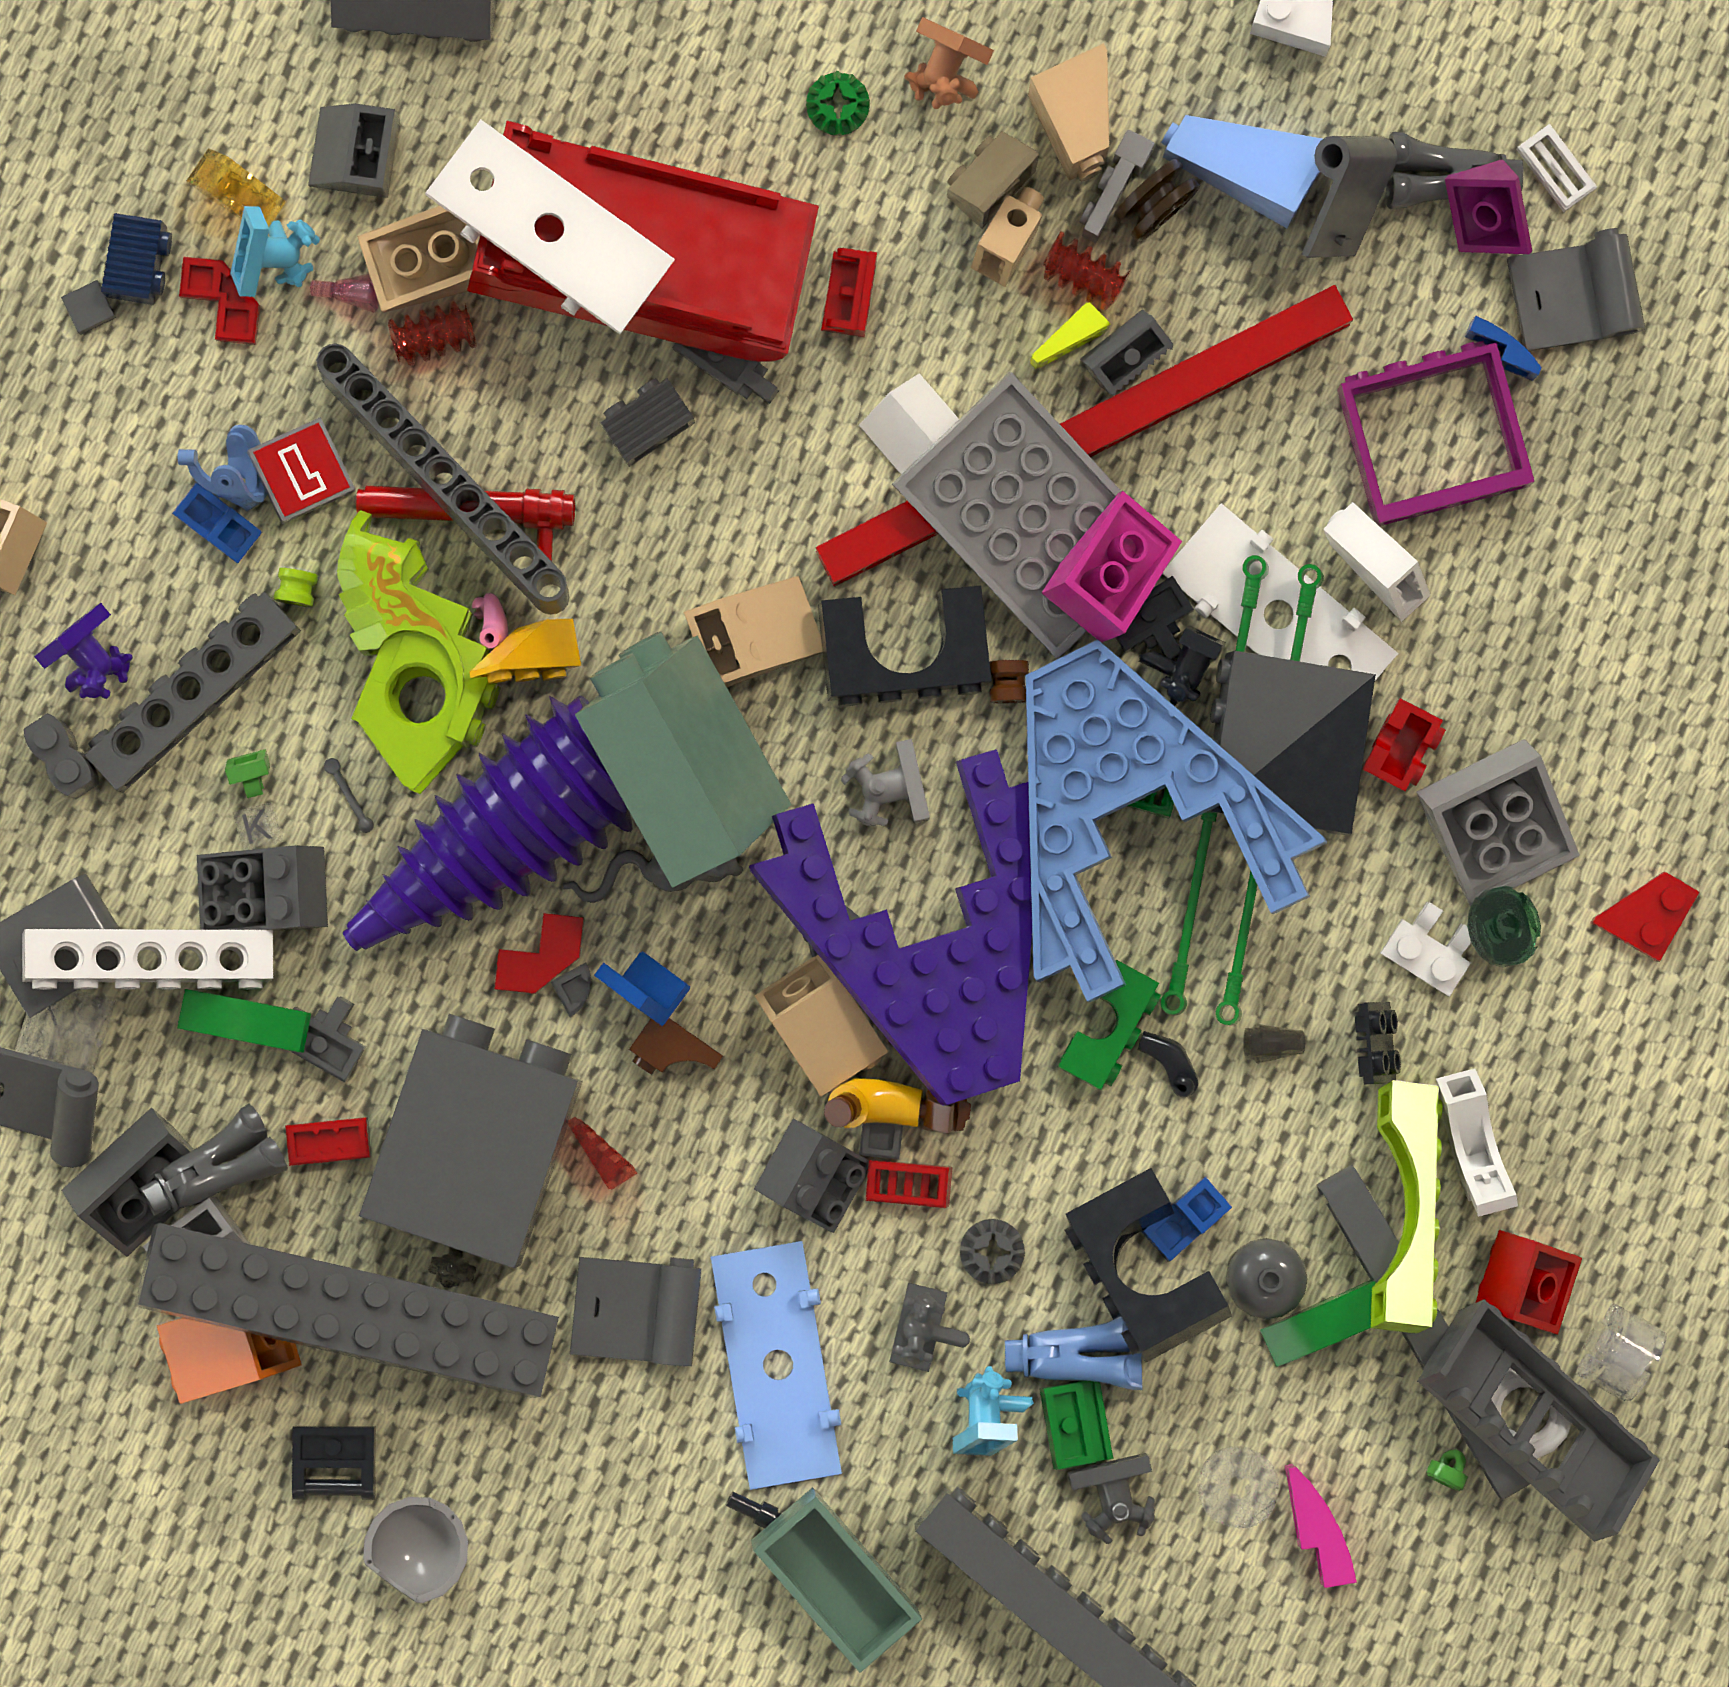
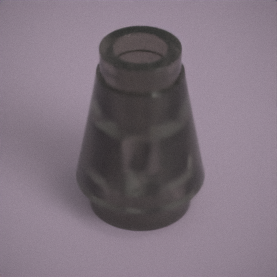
M1255 1024L1253 1028H1245L1243 1034L1245 1058L1247 1060H1255L1257 1064L1295 1056L1296 1054H1304L1303 1030Z

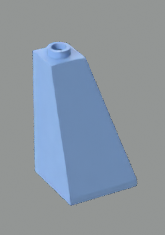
M1185 115L1180 125L1174 122L1171 124L1161 142L1167 146L1163 158L1168 161L1178 159L1183 165V169L1286 229L1320 173L1315 164L1314 154L1322 138Z

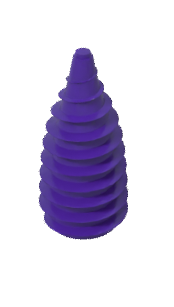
M549 696L553 716L542 724L526 714L530 734L519 743L502 733L507 753L496 762L479 753L484 773L475 782L458 773L456 774L462 793L454 803L435 795L440 816L432 826L415 819L420 838L411 851L397 846L402 860L390 876L382 874L385 879L384 883L369 901L366 900L367 903L346 924L347 929L343 931V935L355 951L361 948L366 950L400 933L409 934L411 928L424 923L434 927H441L442 916L452 912L462 919L472 920L474 917L473 902L479 900L493 909L500 910L503 907L501 889L509 887L517 894L528 897L531 893L528 875L536 873L544 879L554 882L557 879L555 860L559 857L573 865L580 866L583 863L581 843L588 841L600 849H606L608 847L605 827L613 824L626 832L633 830L628 808L575 716L579 710L589 703L587 699L583 696H578L571 703L565 705Z

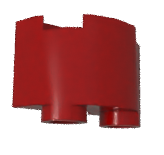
M1399 698L1392 713L1387 716L1372 745L1373 749L1364 762L1362 770L1405 792L1409 784L1417 786L1427 767L1426 764L1421 762L1426 750L1430 748L1435 751L1446 729L1440 727L1443 720Z

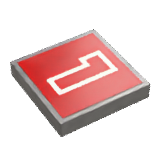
M321 417L247 450V454L282 525L355 492V487Z

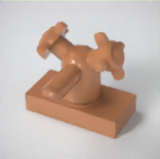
M922 17L916 32L934 40L936 45L927 65L924 62L920 63L916 72H908L904 76L915 92V99L920 101L924 98V92L931 91L936 97L932 101L934 109H939L942 105L960 104L962 98L957 92L975 99L978 94L975 83L958 75L957 72L964 58L968 56L988 65L994 50Z

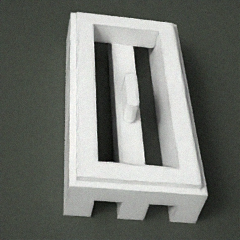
M1550 124L1516 149L1563 212L1570 209L1597 188L1596 184ZM1546 137L1583 185L1582 189L1577 190L1541 142L1543 138ZM1534 146L1571 197L1566 198L1532 153L1531 147Z

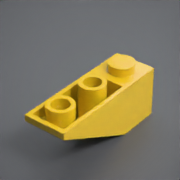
M546 619L516 628L469 672L470 678L487 677L488 683L493 684L512 680V676H515L516 682L539 679V675H542L543 681L567 677L566 670L581 666L573 619Z

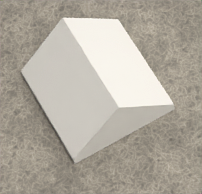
M919 373L889 392L859 426L898 472L903 474L959 418Z

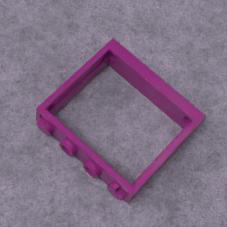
M1484 341L1470 342L1461 346L1462 352L1446 356L1445 350L1432 352L1422 356L1423 362L1410 366L1407 365L1406 360L1394 362L1383 367L1384 373L1369 376L1368 371L1357 372L1355 375L1345 377L1346 383H1342L1337 389L1372 519L1379 527L1530 487L1535 482L1497 343L1485 346ZM1483 364L1512 471L1384 505L1354 398Z

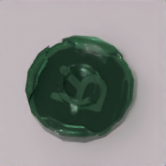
M1501 886L1483 891L1474 899L1468 913L1467 928L1472 945L1480 957L1489 964L1499 967H1508L1527 961L1534 955L1538 947L1535 946L1536 939L1541 935L1538 911L1531 899L1523 892L1518 893L1512 889L1513 887Z

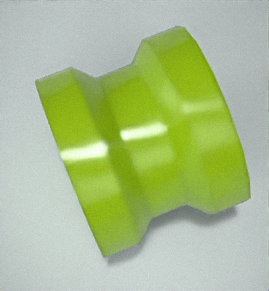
M279 568L278 577L281 583L280 588L274 593L273 600L296 606L313 607L314 598L311 595L312 587L317 584L318 575L303 570Z

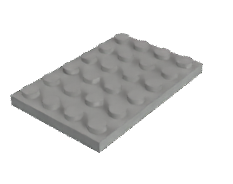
M1008 372L901 474L892 485L1045 648L1058 659L1087 631L1043 595L1042 591L1063 559L1121 490L1012 372Z

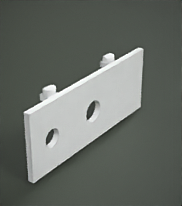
M481 119L425 193L430 199L467 224L460 233L464 238L474 243L481 234L567 296L561 305L567 312L574 316L578 309L582 307L618 334L623 332L675 260L635 231L631 226L621 221ZM477 170L488 171L493 176V186L486 191L475 189L470 182L472 173ZM544 215L557 217L564 226L563 236L555 242L541 240L534 230L536 220Z
M1221 503L1168 564L1162 574L1166 578L1171 576L1175 578L1182 591L1197 603L1194 609L1205 619L1211 615L1238 638L1243 612L1241 603L1246 575L1243 572V563L1252 555L1262 557L1269 566V572L1261 580L1257 607L1252 612L1246 646L1258 655L1290 660L1298 620L1296 609L1301 584L1298 581L1299 569L1270 545L1274 539L1261 529L1257 534ZM1259 561L1253 562L1249 568L1250 574H1259L1262 570V564ZM1307 575L1304 576L1305 583H1314ZM1321 587L1317 588L1312 616L1307 621L1300 662L1328 666L1333 656L1343 655L1350 661L1351 670L1376 674V680L1398 653L1362 623L1366 617L1353 607L1349 612ZM1272 601H1284L1292 608L1293 620L1286 628L1274 629L1266 623L1264 610Z

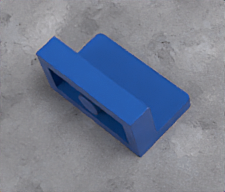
M643 951L638 954L623 976L604 962L594 974L595 977L662 1027L690 990V986Z

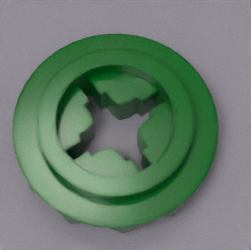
M839 71L821 75L809 88L806 100V109L811 122L822 132L835 136L846 135L857 130L866 120L870 108V99L865 85L853 74L841 73ZM835 87H839L842 98L850 102L848 105H843L840 119L836 118L834 107L826 104L827 101L833 100L834 93H836Z

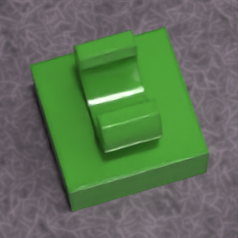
M266 749L227 759L225 772L229 785L243 782L247 798L263 794L262 789H264L261 776L268 775L270 769Z

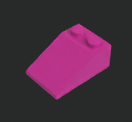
M1121 491L1063 559L1042 591V594L1093 637L1103 643L1127 631L1182 541L1129 495Z

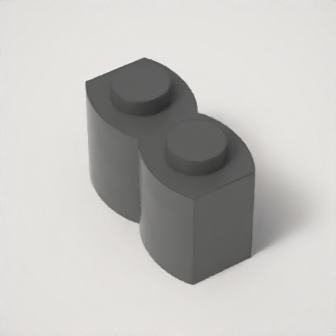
M47 713L24 728V737L29 749L37 758L45 762L48 777L58 791L68 797L77 799L99 785V776L95 766L83 753L78 751L76 738L65 722Z

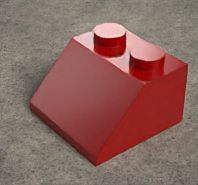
M1499 1230L1496 1240L1491 1247L1490 1259L1484 1278L1478 1287V1296L1475 1303L1485 1300L1498 1308L1505 1318L1558 1335L1582 1257Z

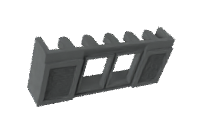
M1485 1300L1458 1311L1417 1380L1594 1542L1619 1533L1660 1461L1648 1450L1647 1445L1642 1440L1634 1437L1619 1423L1615 1415L1602 1408L1590 1397L1589 1392L1584 1387L1576 1384L1561 1370L1557 1362L1544 1355L1531 1343L1530 1338L1526 1334L1518 1331L1502 1316L1498 1308ZM1509 1368L1515 1371L1539 1393L1514 1438L1503 1429L1505 1420L1497 1414L1488 1415L1484 1411ZM1551 1405L1580 1431L1558 1469H1547L1533 1456L1535 1448L1529 1443Z

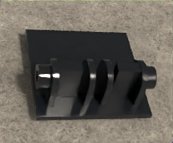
M1390 1002L1357 1004L1358 1012H1354L1356 1033L1366 1032V1036H1357L1356 1041L1367 1040V1048H1359L1357 1053H1368V1056L1358 1057L1359 1077H1363L1364 1085L1396 1081V1074H1399L1401 1071V1058L1398 1050H1394L1393 1034H1396L1398 1029V1019L1395 1010H1391Z

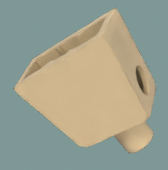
M1024 187L1017 199L1012 196L1005 198L978 243L971 265L973 270L1006 287L1038 230L1042 214L1038 210L1044 201V197L1038 191L1030 187Z

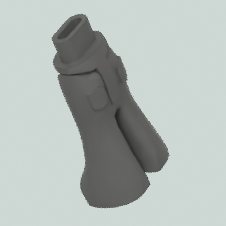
M1391 132L1389 140L1393 142L1397 151L1396 165L1386 185V204L1389 209L1407 208L1423 202L1448 199L1445 178L1448 175L1420 176L1396 173L1400 171L1448 172L1451 175L1503 159L1518 175L1521 191L1523 189V160L1507 159L1506 155L1501 153L1496 154L1483 150L1449 148L1428 144L1402 132Z
M249 1103L239 1110L223 1130L198 1148L173 1161L160 1173H156L154 1175L155 1180L141 1187L140 1191L150 1210L156 1216L169 1208L176 1212L178 1207L195 1206L223 1190L253 1180L280 1174L287 1171L288 1167L276 1142L271 1137H267V1130L260 1115ZM241 1155L240 1157H238V1158H236V1159H234V1160H232V1161H229V1162H227V1163H225V1164H222V1163H224V1162H226V1161H228V1160H230V1159H233V1158H235V1157Z

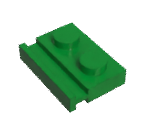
M1076 1381L1039 1389L1053 1469L1060 1470L1114 1459L1100 1382Z

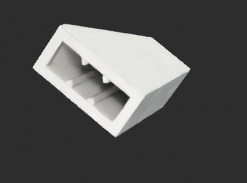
M1352 502L1345 510L1337 511L1330 518L1327 526L1323 529L1329 544L1401 622L1431 596L1418 561L1357 505Z

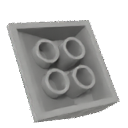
M1525 739L1416 792L1429 825L1471 908H1473L1475 901L1485 892L1493 890L1507 892L1580 856L1542 757Z

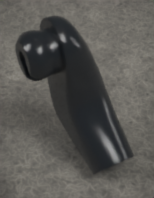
M1144 1031L1137 1050L1153 1057L1164 1066L1173 1092L1177 1096L1188 1097L1196 1092L1199 1084L1198 1077L1183 1046L1173 1039Z

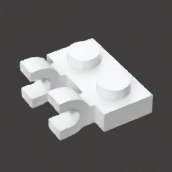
M1426 902L1412 925L1401 919L1380 953L1450 997L1471 962L1461 957L1472 942L1470 929L1465 924H1460L1447 946L1439 943L1428 936L1427 933L1436 923L1443 910L1430 902Z

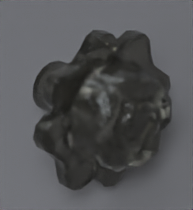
M449 1247L447 1254L442 1255V1257L431 1258V1265H429L428 1271L436 1274V1281L440 1282L443 1287L460 1288L464 1282L473 1281L476 1267L469 1264V1261L463 1258L464 1251Z

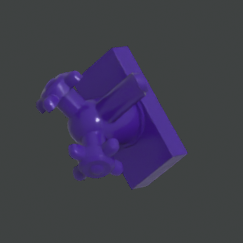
M99 603L34 656L45 669L63 655H68L79 668L66 677L65 688L69 692H73L81 686L79 696L83 699L86 697L109 698L110 691L104 688L106 676L114 674L118 676L120 683H126L128 681L127 673L130 668V661L133 659V656L129 653H120L117 646H110L111 656H109L94 637L93 630L111 616L102 603Z

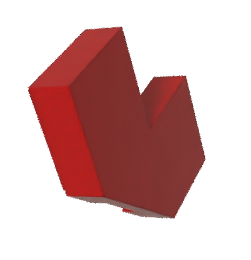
M183 257L179 297L219 302L215 331L216 341L256 345L260 305L254 297L239 296L230 274L231 269L223 260Z
M543 913L539 953L499 949L494 989L533 994L540 991L580 958L584 917Z

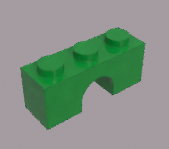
M1118 960L1115 961L1126 986L1100 998L1107 1002L1115 1011L1116 1025L1114 1030L1103 1039H1093L1076 1031L1057 1065L1058 1068L1098 1090H1101L1104 1084L1110 1087L1113 1085L1123 1066L1117 1063L1124 1048L1129 1051L1132 1050L1142 1031L1136 1027L1143 1012L1150 1016L1161 997V994L1155 991L1159 982Z

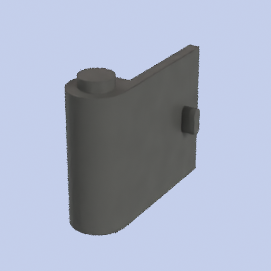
M1328 136L1319 142L1314 157L1318 170L1334 181L1302 252V255L1307 258L1356 256L1397 161L1396 148L1388 138L1382 136Z
M1610 228L1595 232V239L1585 245L1507 258L1523 346L1528 351L1596 341L1645 330L1627 234H1619L1618 228ZM1536 294H1537V297H1538V302H1539V307H1540V309H1538Z
M87 874L70 880L0 922V971L28 1017L32 1018L78 989H74V982H57V989L48 990L32 989V982H22V933L25 929H120ZM62 949L54 955V961L58 968L65 971L75 968L77 960L71 951ZM104 949L96 954V962L101 969L110 971L117 967L118 959L114 952Z
M0 1047V1126L51 1139V1158L63 1167L74 1168L86 1164L91 1156L99 1087L97 1077L83 1069Z
M579 1257L570 1355L651 1361L656 1364L692 1366L702 1268L694 1267V1259L670 1257L669 1265Z

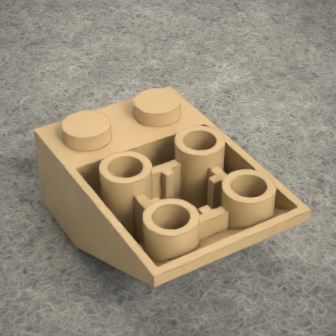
M799 576L727 596L684 612L692 636L698 635L726 687L823 653L821 635Z

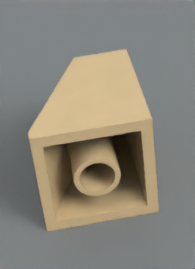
M1104 43L1047 69L1030 79L1028 97L1069 181L1079 177L1082 182L1095 177L1102 172L1100 166L1105 164L1109 150L1107 48Z
M819 955L812 957L755 995L769 1020L821 1097L826 1093H832L835 1088L847 1082L850 1077L859 1071L873 1068L880 1062L882 1056L888 1053V1050L852 995Z

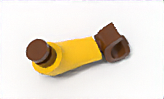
M855 1078L839 1085L832 1091L824 1108V1116L830 1125L845 1128H855L865 1123L876 1122L918 1127L920 1119H923V1130L939 1131L948 1134L951 1131L964 1130L966 1121L970 1119L971 1103L964 1099L942 1106L928 1088L926 1099H923L922 1089L879 1079Z

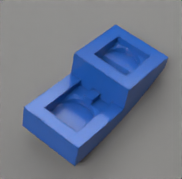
M1475 315L1469 324L1465 337L1476 342L1484 341L1485 345L1497 343L1498 350L1501 351L1500 358L1504 370L1533 381L1539 375L1542 368L1534 356L1506 331Z
M195 482L172 512L174 516L237 564L262 533L261 530L197 482Z
M1204 1177L1172 1204L1174 1214L1148 1226L1141 1232L1167 1262H1170L1199 1235L1205 1233L1232 1206L1211 1182Z

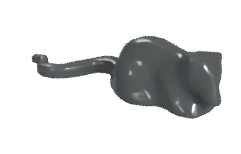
M624 850L618 852L610 861L603 881L596 891L586 892L574 881L563 883V889H573L577 896L585 902L595 903L601 901L609 894L620 868L628 863L637 865L646 880L666 892L681 891L694 881L718 882L728 875L739 876L743 872V867L734 858L672 888L655 856L648 861L635 850Z

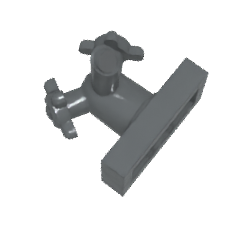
M908 1283L889 1360L890 1363L929 1372L934 1358L933 1352L936 1342L961 1348L969 1344L970 1336L967 1332L940 1326L942 1315L945 1312L948 1292Z
M1147 1453L1067 1471L1072 1490L1089 1486L1097 1487L1103 1511L1095 1519L1086 1511L1082 1513L1081 1517L1086 1522L1089 1533L1097 1539H1102L1105 1544H1110L1113 1541L1105 1532L1113 1523H1122L1127 1520L1139 1523L1137 1535L1144 1536L1146 1529L1154 1521V1498L1148 1496L1145 1507L1133 1504L1128 1479L1132 1476L1152 1472Z

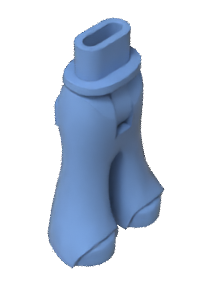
M1121 1317L1107 1323L1089 1327L1047 1330L1030 1334L1029 1338L1028 1334H1023V1340H1005L1006 1372H1024V1377L1026 1378L1032 1376L1045 1380L1094 1381L1129 1390H1143L1142 1356L1140 1353L1109 1357L1080 1355V1353L1130 1352L1121 1335L1122 1332L1127 1330Z

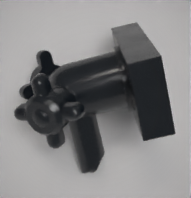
M1188 626L1185 628L1179 641L1183 647L1176 661L1152 651L1139 655L1138 662L1167 675L1160 681V685L1167 689V694L1170 698L1169 702L1176 706L1179 702H1183L1186 699L1196 701L1200 697V691L1196 688L1203 679L1211 661L1219 658L1226 642L1197 628Z

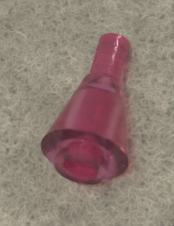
M370 274L340 279L336 282L312 280L310 284L311 296L335 298L338 301L373 313L378 309L379 302Z

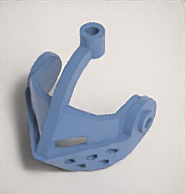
M235 425L230 429L226 439L228 465L216 467L211 477L201 468L198 462L197 450H178V464L187 465L194 480L218 497L224 498L249 511L263 502L267 496L265 488L247 454V450L260 445L257 434L252 428L246 425Z

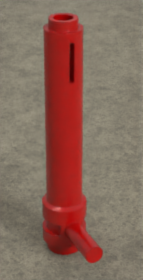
M366 486L365 489L357 490V513L362 510L372 514V518L453 521L423 488ZM529 488L525 492L485 491L515 524H523L524 528L537 529V547L552 561L553 529L563 530L564 526H574L575 494H565V490H552L551 493H542L541 489ZM466 501L461 505L460 510L472 512L479 506V503L476 501Z

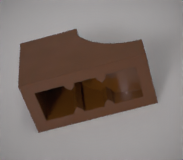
M670 1018L663 1027L653 1019H650L629 1049L636 1054L632 1062L651 1075L656 1069L664 1073L668 1066L684 1061L699 1062L715 1070L725 1057Z

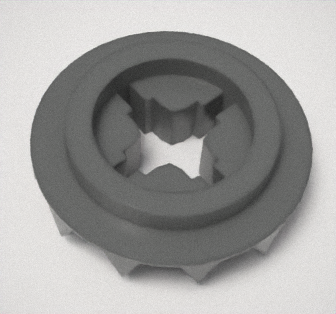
M986 1219L974 1224L967 1230L960 1245V1257L965 1270L974 1279L987 1284L1008 1281L1020 1270L1025 1256L1024 1243L1019 1232L1009 1223L998 1219ZM995 1234L997 1246L1010 1251V1254L998 1256L996 1263H994V1268L991 1270L988 1257L981 1255V1253H974L975 1249H981V1247H988L991 1235Z

